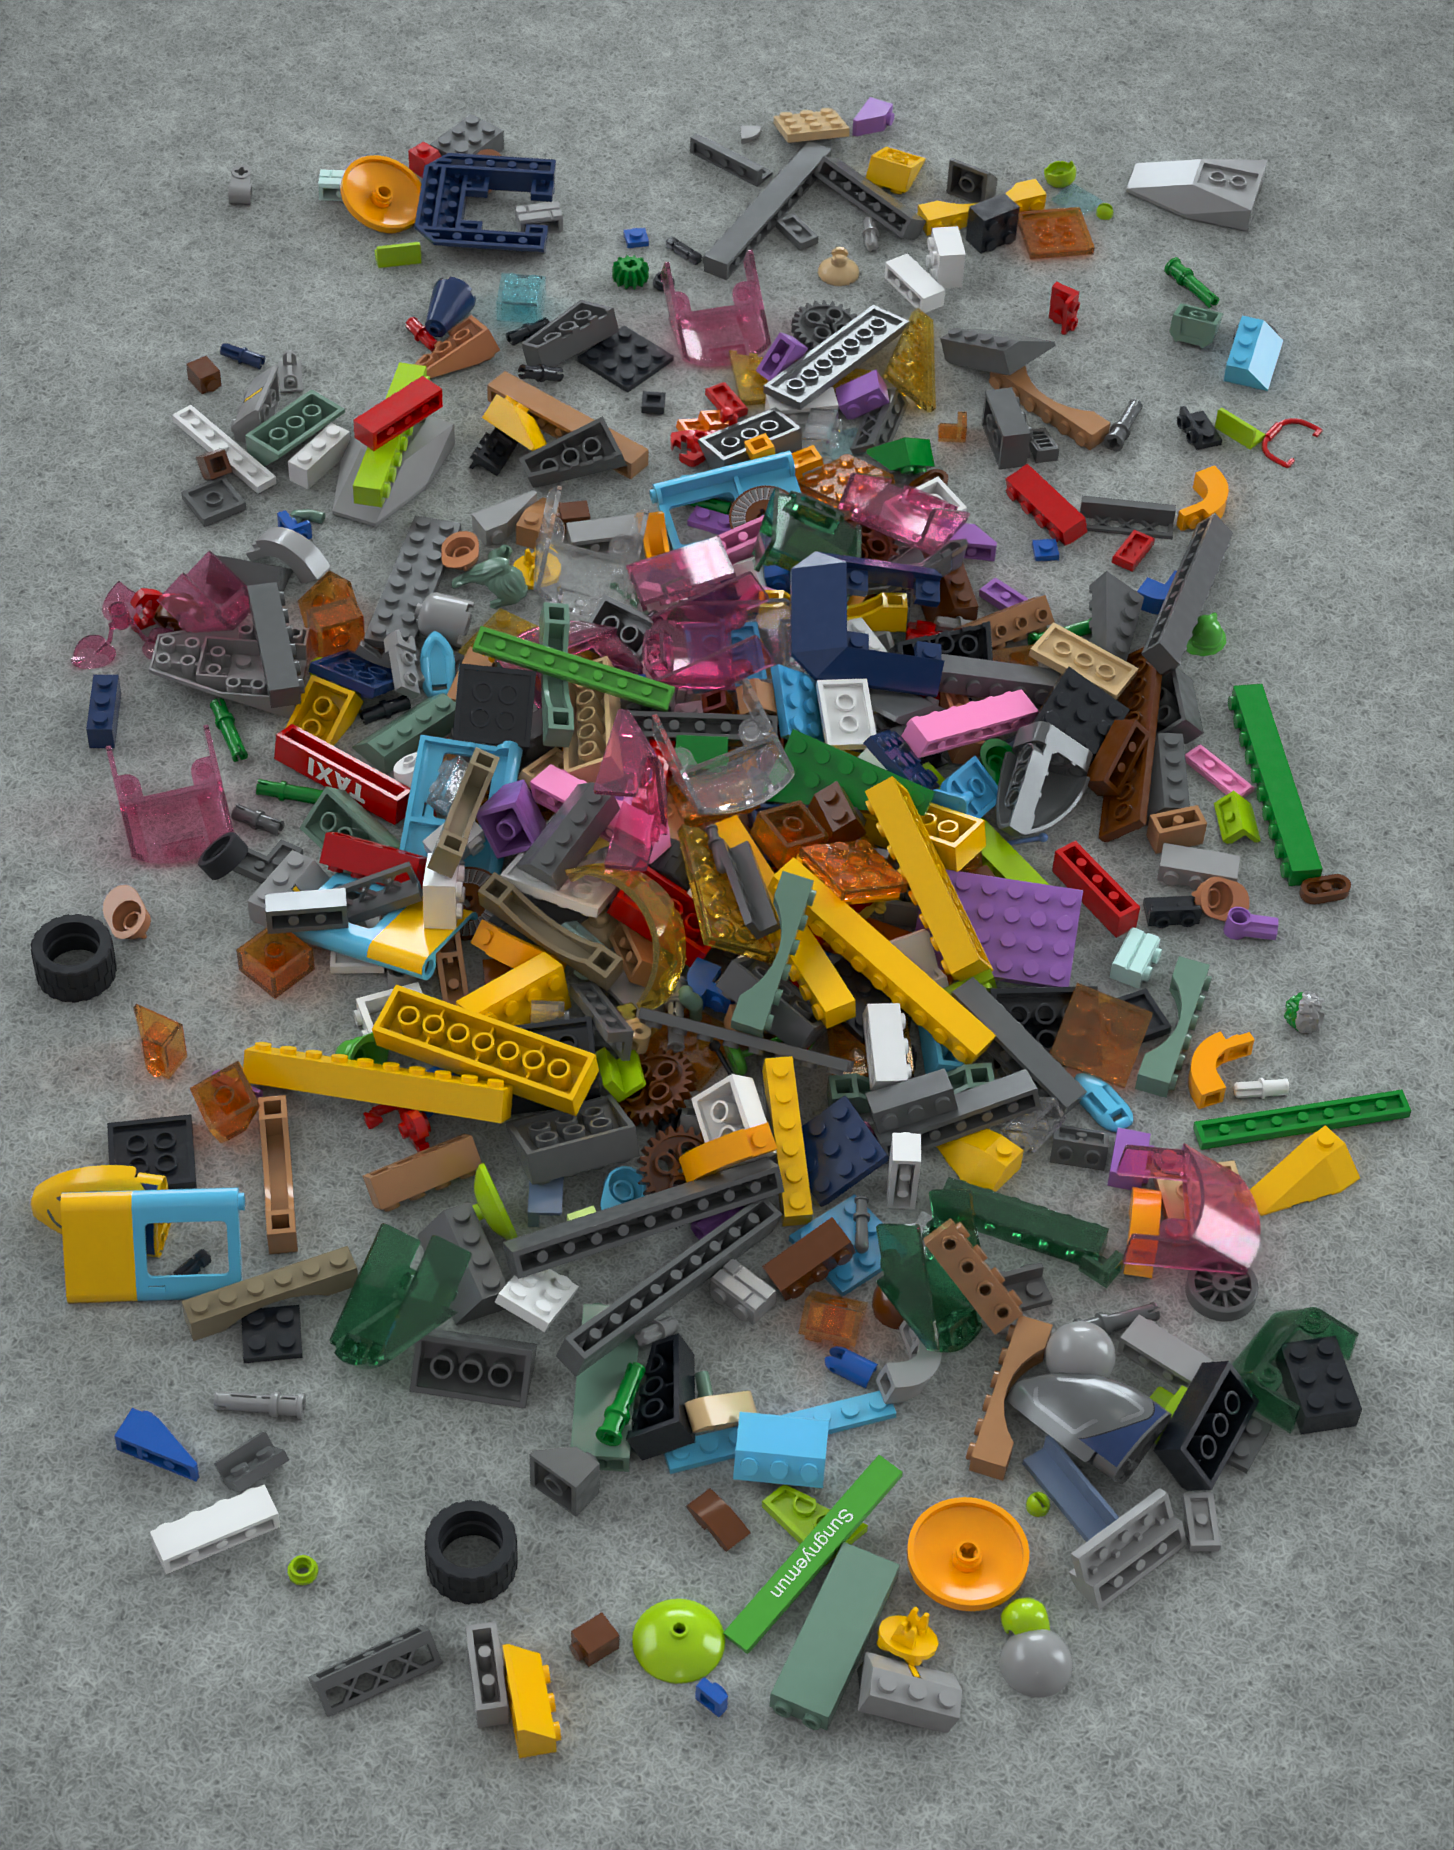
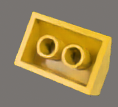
M511 1644L502 1645L503 1672L518 1757L524 1758L556 1752V1741H561V1730L559 1721L553 1722L551 1713L556 1712L554 1694L547 1692L546 1684H551L548 1665H542L540 1653Z

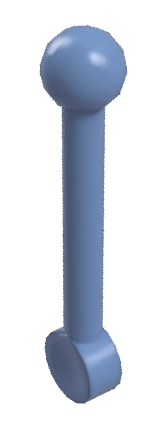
M1040 833L1039 836L1009 840L1007 842L1010 845L1035 841L1046 842L1048 835Z

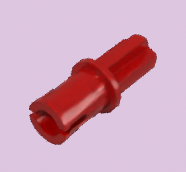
M416 317L409 318L405 323L406 329L414 335L416 341H421L433 352L435 350L434 345L438 341L427 332L425 326Z

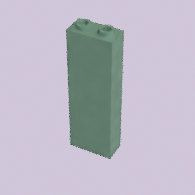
M602 1303L583 1304L582 1325L610 1305ZM635 1334L579 1374L576 1379L570 1447H578L583 1452H589L594 1455L600 1463V1470L629 1472L631 1446L626 1441L628 1431L633 1428V1420L631 1418L634 1411L635 1398L629 1410L630 1421L623 1428L621 1433L623 1436L622 1441L618 1446H609L600 1442L596 1437V1431L604 1422L605 1409L612 1405L628 1363H638L639 1345L637 1344L638 1340L635 1339Z
M843 1542L770 1694L769 1707H772L776 1714L785 1718L790 1716L802 1720L806 1727L813 1730H818L819 1728L828 1730L896 1584L900 1564Z

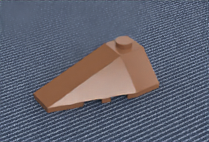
M470 315L449 330L450 336L444 342L438 341L434 345L435 350L431 354L423 355L415 365L426 366L427 376L433 378L488 361L500 349L490 330Z

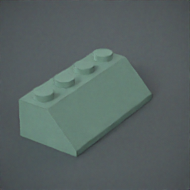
M311 389L245 435L247 452L265 467L344 414L345 409Z
M444 693L428 697L352 746V748L380 772L387 775L393 771L395 764L400 759L418 751L420 735L443 738L451 732V729L454 727L456 702Z
M328 786L325 787L300 826V829L321 849L323 848L326 832H339L400 849L401 842L345 790Z

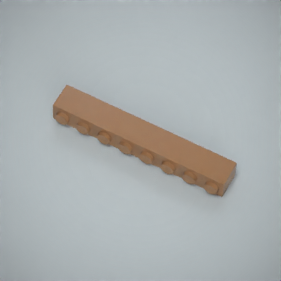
M506 371L487 385L489 402H492L496 394L504 399L508 395L529 409L527 414L535 418L540 430L556 439L594 421L589 416ZM610 429L627 465L613 470L632 479L648 466L649 449Z

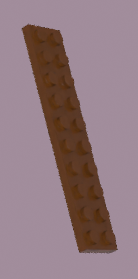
M1144 647L1128 654L1126 662L1139 669L1137 675L1116 700L1130 709L1124 719H1136L1150 733V736L1119 796H1103L1098 837L1102 842H1110L1146 826L1162 674L1160 675L1142 655Z

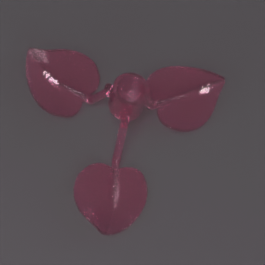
M118 581L109 591L102 606L104 617L111 621L108 624V639L105 641L100 635H88L82 638L74 649L71 663L81 669L100 668L110 664L116 656L115 649L110 646L113 640L114 629L125 630L129 625L146 642L142 647V651L151 660L158 634L175 631L165 627H157L150 631L149 637H146L133 619L136 613L139 615L143 608L141 605H138L135 609L130 602L135 592Z

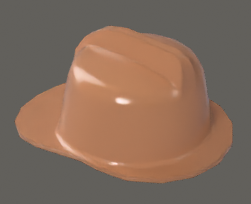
M460 531L447 537L441 548L443 565L447 568L464 570L465 572L473 567L479 558V541L477 536L472 532Z
M1213 876L1199 885L1196 891L1191 893L1195 897L1196 905L1201 906L1202 913L1217 920L1226 922L1231 908L1242 907L1247 910L1249 909V896L1243 885L1222 877Z
M119 885L113 888L107 894L102 909L112 934L119 939H146V932L151 924V916L138 892L129 885Z

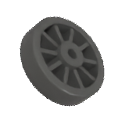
M1213 1254L1199 1259L1192 1265L1188 1272L1185 1292L1189 1303L1198 1313L1212 1320L1226 1322L1240 1319L1252 1310L1256 1302L1259 1286L1255 1273L1246 1263L1230 1255ZM1215 1268L1216 1274H1214L1210 1269ZM1222 1268L1228 1269L1229 1272H1222ZM1235 1273L1240 1276L1237 1278H1233ZM1212 1296L1209 1302L1204 1299ZM1217 1300L1221 1301V1306H1217L1214 1304ZM1228 1301H1229L1233 1306L1229 1307V1306H1228Z

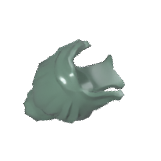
M504 557L485 560L460 574L451 582L453 589L468 583L487 586L497 596V599L490 601V608L493 609L516 604L526 597L528 592V586L525 583L522 571L509 565V560Z

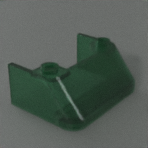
M1316 1307L1275 1312L1232 1363L1260 1401L1255 1411L1290 1434L1294 1430L1300 1406L1277 1392L1282 1383V1374L1272 1363L1276 1359L1278 1349L1283 1343L1290 1342L1299 1330L1312 1338L1336 1335L1342 1355L1349 1361L1359 1335L1357 1331Z

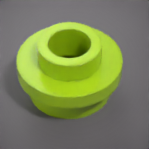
M307 1555L296 1556L288 1565V1577L296 1585H308L317 1578L318 1565L314 1559ZM300 1568H307L309 1570L305 1574L297 1573Z

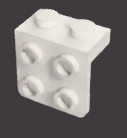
M926 929L890 940L896 948L942 988L949 986L947 976L938 968L933 945L930 941V933Z

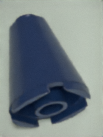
M442 277L435 283L425 322V328L430 335L443 337L472 311L475 306L476 297H473L471 293L472 288L467 283L456 277H449V279H443Z

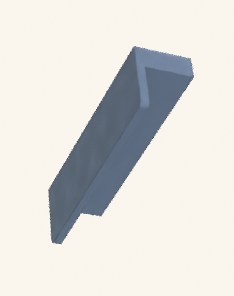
M564 1177L552 1179L549 1183L542 1185H532L529 1180L528 1227H539L540 1215L560 1216L562 1214Z
M1050 1435L1045 1437L1042 1449L1023 1459L1022 1464L1086 1542L1119 1518Z

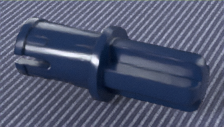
M228 343L221 345L220 354L238 361V364L244 363L260 370L262 367L260 364L264 365L266 357L264 355L251 352L246 347L239 348Z

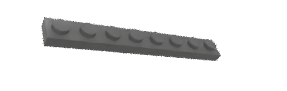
M641 1007L638 1018L646 1020V1026L661 1029L662 1024L671 1026V1032L687 1036L688 1031L698 1033L697 1039L713 1042V1038L723 1040L722 1045L735 1049L739 1048V1044L749 1047L748 1052L764 1056L765 1051L775 1053L774 1058L793 1056V1058L801 1060V1066L816 1069L817 1064L826 1066V1072L843 1076L844 1071L852 1072L854 1061Z

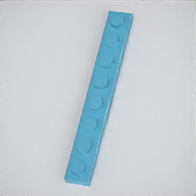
M876 1391L780 1416L829 1420L828 1434L896 1418V1410L893 1403L885 1404L881 1392ZM738 1426L695 1436L696 1443L664 1453L670 1474L735 1458Z

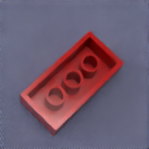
M641 861L618 892L607 911L609 915L689 967L692 966L697 957L704 960L725 928L705 908L697 905L693 898L687 894L686 890Z

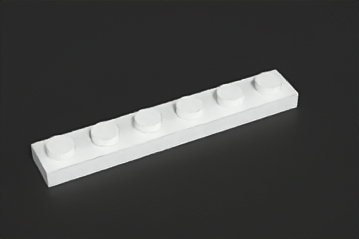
M192 405L172 415L173 422L208 452L225 449L233 473L257 494L277 484L274 474Z

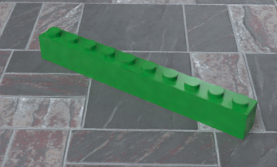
M1263 684L1233 686L1232 695L1228 697V708L1230 711H1234V727L1240 730L1239 743L1241 747L1246 749L1245 762L1246 765H1251L1252 768L1250 775L1252 783L1257 784V800L1263 803L1262 816L1264 821L1269 822L1268 835L1270 840L1275 841V857L1281 860V877L1287 879L1289 886H1301L1302 882L1306 879L1320 877L1323 868Z

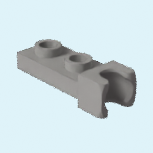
M395 630L384 639L385 652L390 656L394 688L396 692L414 699L420 695L413 654L416 652L415 639L413 636H410L405 642L401 632Z

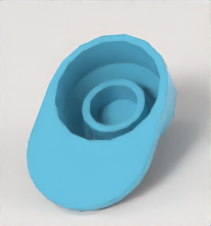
M620 1166L612 1170L606 1176L603 1183L600 1201L601 1210L644 1197L643 1192L646 1190V1185H638V1182L644 1177L637 1174L636 1169L629 1166Z

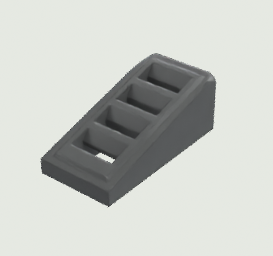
M1032 429L1033 438L1032 441H1029V447L1035 463L1058 461L1059 448L1047 429Z

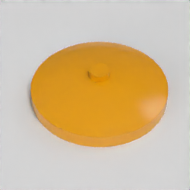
M370 155L353 161L347 167L341 180L340 192L347 210L360 223L379 232L399 233L415 225L422 183L413 171L399 161L385 156Z
M957 1497L936 1503L919 1516L909 1535L907 1562L916 1584L934 1601L955 1610L982 1611L1004 1603L1019 1590L1028 1570L1029 1545L1023 1529L1006 1510L983 1499Z

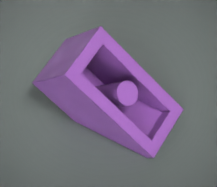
M870 97L853 119L852 135L861 136L885 130L887 125L891 126L894 121V113H892L893 104Z
M780 332L759 364L756 372L770 381L803 357L808 348L794 337Z
M950 523L949 541L967 539L968 541L965 559L995 561L996 541L975 524Z

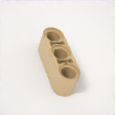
M751 1391L705 1396L684 1404L693 1433L738 1426L740 1412L757 1413Z

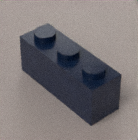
M93 674L86 727L89 748H115L121 702L119 675Z

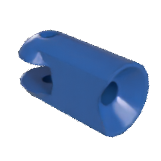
M832 1347L829 1350L831 1356H827L824 1359L827 1369L866 1389L872 1373L877 1370L878 1364L844 1347Z

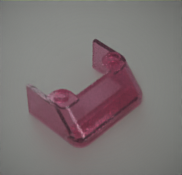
M210 550L187 574L183 572L157 599L186 632L200 633L234 630L251 614L247 586Z

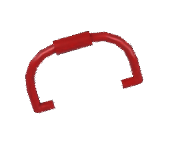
M1297 418L1284 419L1279 423L1276 422L1265 433L1262 441V451L1273 462L1285 468H1290L1295 460L1290 458L1285 462L1270 453L1267 443L1281 431L1284 425L1300 424L1315 430L1312 434L1315 437L1322 433V428Z

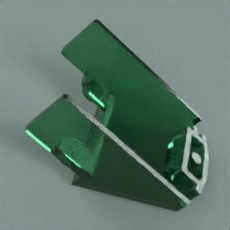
M774 488L751 554L755 556L754 570L759 572L763 565H776L791 571L794 566L815 551L861 558L862 527L858 523L856 527L852 526L844 520L845 514L815 498L795 491H790L789 495L779 493V488ZM847 594V602L850 599L851 595Z
M933 1189L929 1192L933 1219L928 1221L923 1228L922 1236L919 1224H879L876 1226L881 1254L880 1266L884 1275L875 1282L926 1349L933 1352L952 1353L965 1348L977 1337L983 1328L980 1322L982 1317L926 1245L923 1248V1242L926 1236L950 1218L955 1224L961 1222L970 1234L967 1239L973 1247L977 1244L980 1246L971 1190Z
M382 1223L329 1339L330 1344L336 1346L335 1355L341 1361L358 1369L380 1367L458 1312L450 1309L449 1306L458 1294V1286L472 1253L437 1235H432L417 1270H415L410 1265L420 1245V1240L388 1224Z

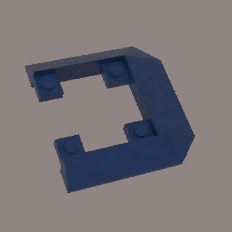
M447 153L424 166L414 225L415 229L433 245L546 253L548 225L526 224L525 232L483 230V221L464 220L467 197L488 198L489 190L531 192V201L552 202L555 192L556 160Z
M815 551L790 571V656L816 681L867 679L868 688L937 697L945 660H942L941 644L917 641L914 646V656L869 650V634L847 631V594L866 597L869 582L913 589V604L938 607L942 575L933 568Z

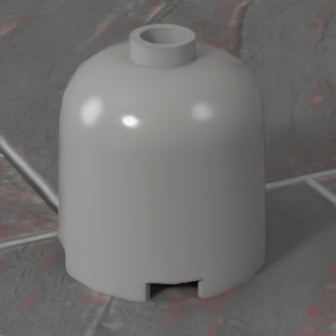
M435 592L429 594L423 604H417L414 617L418 618L419 632L423 636L428 637L433 631H437L447 639L451 646L462 649L463 643L460 642L461 635L467 636L473 616L468 611L469 607L474 609L475 602Z

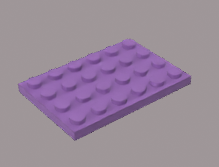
M945 869L994 970L992 974L995 981L1033 987H1069L1083 890ZM920 908L915 932L926 929L919 918V914L922 913ZM927 928L926 930L930 933V937H932L930 929ZM934 949L938 968L944 970L941 964V960L944 958L940 951L937 952Z

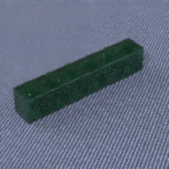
M948 1177L937 1201L936 1218L945 1221L951 1218L955 1224L961 1222L965 1228L1095 1271L1107 1245L1109 1228L1075 1218L1069 1214L1050 1210L1041 1205L1031 1204L1016 1197L1003 1195L988 1188L978 1187L964 1180Z

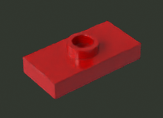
M726 382L705 389L706 397L718 410L729 407L732 412L738 415V418L748 415V408Z
M1133 530L1113 555L1111 563L1133 572L1154 545L1155 538Z

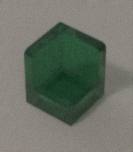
M1115 1250L1107 1259L1097 1252H1093L1090 1256L1084 1253L1080 1259L1078 1270L1107 1288L1122 1271L1125 1255Z

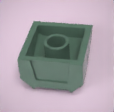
M1180 303L1173 314L1169 332L1175 342L1182 341L1204 348L1213 342L1221 324L1223 313Z

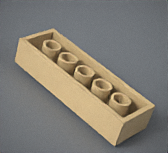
M608 656L593 660L614 667ZM568 682L570 700L574 710V733L569 748L563 747L564 770L580 780H584L587 783L593 782L599 786L624 779L620 698Z

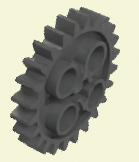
M815 300L813 306L806 303L805 308L800 306L799 312L795 311L791 323V333H794L793 337L808 348L807 350H812L856 318L857 314H850V308L842 309L843 304L837 307L834 301L828 305L825 300H823L822 304Z

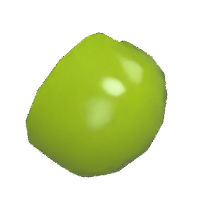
M1055 161L1044 169L1045 179L1054 188L1068 187L1076 178V166L1073 161L1069 163Z
M1026 1597L1013 1600L1001 1613V1622L1006 1634L1009 1633V1630L1015 1635L1040 1629L1050 1630L1045 1606L1033 1598Z

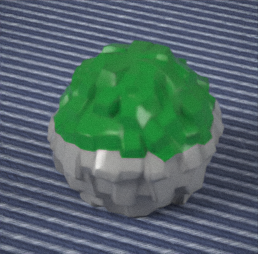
M1311 991L1299 992L1296 996L1293 995L1286 1001L1284 1018L1291 1027L1302 1034L1317 1032L1321 1029V1025L1324 1022L1325 1013L1321 1012L1320 1009L1325 1000L1319 994Z

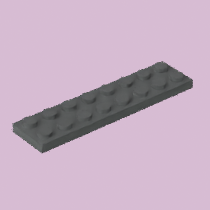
M872 305L766 383L763 393L801 410L909 329V321Z
M414 516L364 636L366 643L372 647L385 649L384 639L395 630H399L405 642L410 636H413L416 644L420 634L418 618L414 617L416 606L418 603L423 604L429 594L437 592L446 569L442 563V544L451 534L460 532L461 523Z

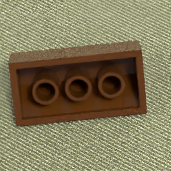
M949 541L929 544L921 551L924 559L928 558ZM962 563L961 567L941 578L940 603L938 607L921 605L926 621L934 623L937 616L950 618L961 616L962 619L972 621L977 619L979 606L964 564Z

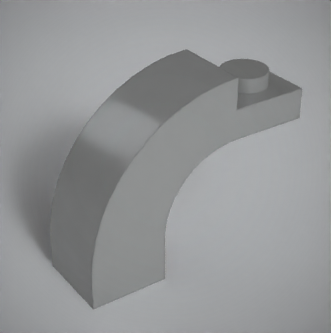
M272 527L266 530L251 544L252 548L246 553L250 561L268 556L282 560L293 570L302 584L317 580L331 567L324 555L311 541L301 534L283 527Z
M909 1311L899 1327L909 1354V1360L886 1363L876 1378L885 1404L905 1402L919 1395L940 1365L942 1358L939 1334L928 1335V1327L923 1321L920 1311Z

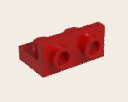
M1056 281L1051 290L1049 319L1056 324H1062L1061 334L1066 335L1069 330L1074 331L1078 324L1079 291Z

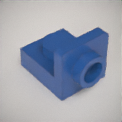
M286 510L277 513L278 527L293 530L308 540L312 538V526L309 520L297 523L296 519L291 518Z

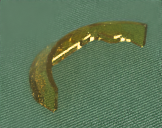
M597 863L565 869L564 871L571 882L585 875L598 877L607 883H612L619 887L637 904L648 923L652 936L653 963L646 988L636 1005L639 1010L641 1007L653 1010L667 1002L674 992L673 990L680 978L682 969H684L686 960L684 924L679 911L674 908V902L668 893L647 875L622 865Z

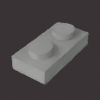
M1213 1492L1183 1493L1182 1504L1189 1552L1219 1551L1221 1542Z

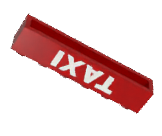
M294 724L289 725L276 734L275 760L324 787L328 786L345 790L364 809L394 825L405 818L410 787Z

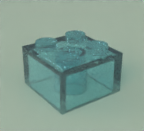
M502 273L496 301L497 321L533 323L542 319L546 300V276Z

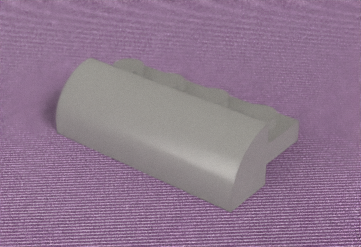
M1159 1488L1071 1553L1074 1569L1069 1572L1075 1587L1096 1609H1102L1188 1544L1182 1521L1173 1516L1168 1493Z

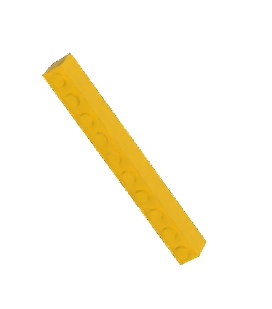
M735 815L715 823L718 826L719 837L723 838L730 848L745 841L750 843L766 888H768L774 872L738 816ZM768 891L771 902L773 904L774 897L771 895V892ZM806 924L804 931L799 930L796 937L797 940H800L795 956L790 955L787 963L792 965L789 976L793 982L797 981L803 999L805 1001L809 1000L815 1018L821 1020L827 1029L856 1017L855 999ZM781 929L765 936L769 944H774L776 954L780 946Z
M793 857L773 875L767 888L773 897L782 871L814 880L813 890L817 891L812 907L807 905L804 913L808 915L806 924L811 928L812 932L830 944L836 953L841 954L848 960L856 971L865 975L873 986L878 990H882L891 998L893 1003H900V1008L908 1013L917 1025L926 1029L936 1042L943 1044L952 1052L958 1061L964 1064H973L989 1048L996 1036L990 1029Z
M256 1042L254 1046L244 1050L242 1082L496 1123H503L511 1118L513 1085L504 1084L502 1079L490 1078L484 1081L478 1080V1076L472 1074H463L461 1077L452 1076V1072L446 1070H437L435 1073L426 1072V1068L421 1066H410L407 1069L401 1068L400 1064L395 1062H384L383 1065L375 1064L374 1060L370 1058H358L356 1061L348 1059V1056L344 1054L324 1056L322 1051L307 1050L306 1053L299 1052L293 1046L273 1048L271 1047L272 1044L267 1042Z

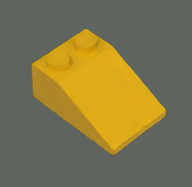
M886 146L871 155L866 178L879 188L883 186L891 188V192L902 194L910 189L926 158Z
M498 394L495 395L482 416L484 420L531 451L547 444L535 418L527 414L529 410L527 407L506 395L505 399Z
M311 675L305 687V693L301 695V704L296 705L286 727L294 724L334 746L352 725L364 701L351 690Z

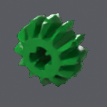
M626 255L625 258L618 257V260L612 266L613 282H616L618 287L624 285L626 290L629 286H632L634 290L637 285L643 287L644 283H647L649 279L648 263L644 262L642 257L636 258V255L632 257Z

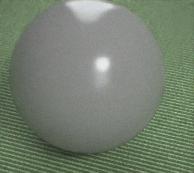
M1074 1321L1061 1326L1052 1334L1046 1346L1045 1360L1050 1374L1059 1372L1084 1373L1109 1378L1115 1366L1116 1354L1111 1338L1102 1328L1090 1322Z
M1040 1629L1017 1635L1013 1634L1002 1647L999 1656V1666L1005 1681L1017 1692L1030 1697H1047L1058 1693L1067 1685L1073 1671V1660L1070 1650L1062 1638L1050 1630Z

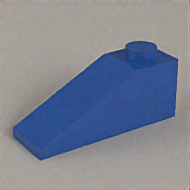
M132 1408L114 1436L117 1450L197 1482L199 1472L196 1461L161 1420L149 1411H140Z

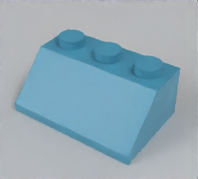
M1242 315L1226 364L1224 381L1268 391L1283 340L1264 320Z
M740 1412L733 1479L823 1488L829 1420Z

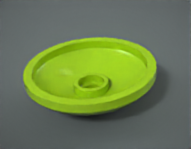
M482 1163L478 1166L475 1175L474 1193L477 1204L472 1205L479 1221L485 1219L489 1227L499 1236L506 1240L517 1238L518 1235L485 1163Z
M688 1599L664 1600L648 1608L638 1619L632 1636L633 1651L641 1667L656 1679L674 1684L690 1683L707 1676L719 1664L725 1648L724 1630L717 1616L706 1606ZM682 1629L684 1630V1632L681 1634H677L674 1632V1630Z

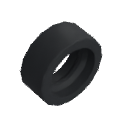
M228 832L207 847L198 860V866L209 878L218 880L226 876L241 863L248 852V846L235 832Z

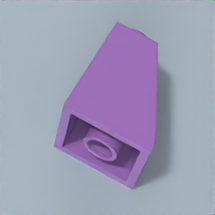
M524 779L503 785L479 808L476 815L497 859L528 851L547 825Z

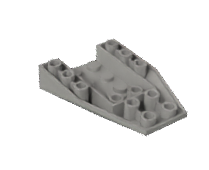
M1196 159L1136 163L1126 192L1184 218L1248 231L1256 197L1260 193L1268 160Z
M369 399L363 413L380 402ZM428 416L413 426L412 435L407 437V449L402 451L401 466L396 468L395 482L390 484V496L388 499L385 498L382 508L354 503L353 483L367 446L354 438L353 433L340 462L332 514L371 526H378L429 486L455 446L454 423Z
M229 623L158 634L149 673L218 697L291 718L296 705L271 708L253 624ZM291 627L293 640L290 643H295L297 658H294V661L299 660L301 675L297 677L298 679L303 678L304 682L311 651L310 628Z

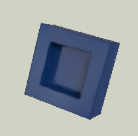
M645 228L624 230L623 235L627 248L649 246V239Z
M1056 539L1032 540L1035 561L1059 560Z
M704 1677L696 1685L695 1699L717 1717H720L727 1710V1693L718 1683H711Z

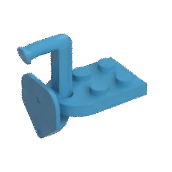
M973 756L942 782L940 790H933L936 793L931 802L980 819L997 804L998 785L978 758Z

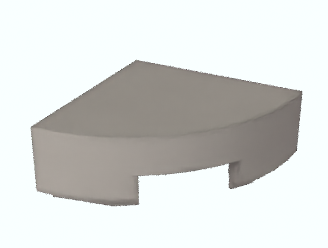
M740 126L741 144L750 143L751 140H754L761 134V126Z

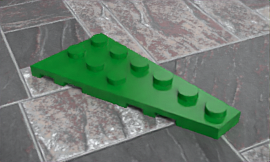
M793 729L762 801L809 805L814 794L837 781L848 795L854 807H857L859 810H868L865 801L869 799L865 791L893 776L908 790L919 815L926 816L936 792Z

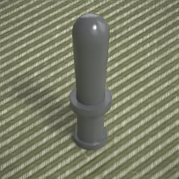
M710 824L705 827V832L709 838L708 847L712 850L716 870L721 874H725L727 872L716 841L722 838L719 837L718 826Z
M859 1195L854 1199L856 1213L853 1214V1220L856 1222L855 1249L858 1253L863 1254L869 1249L868 1222L870 1221V1214L867 1212L869 1198Z

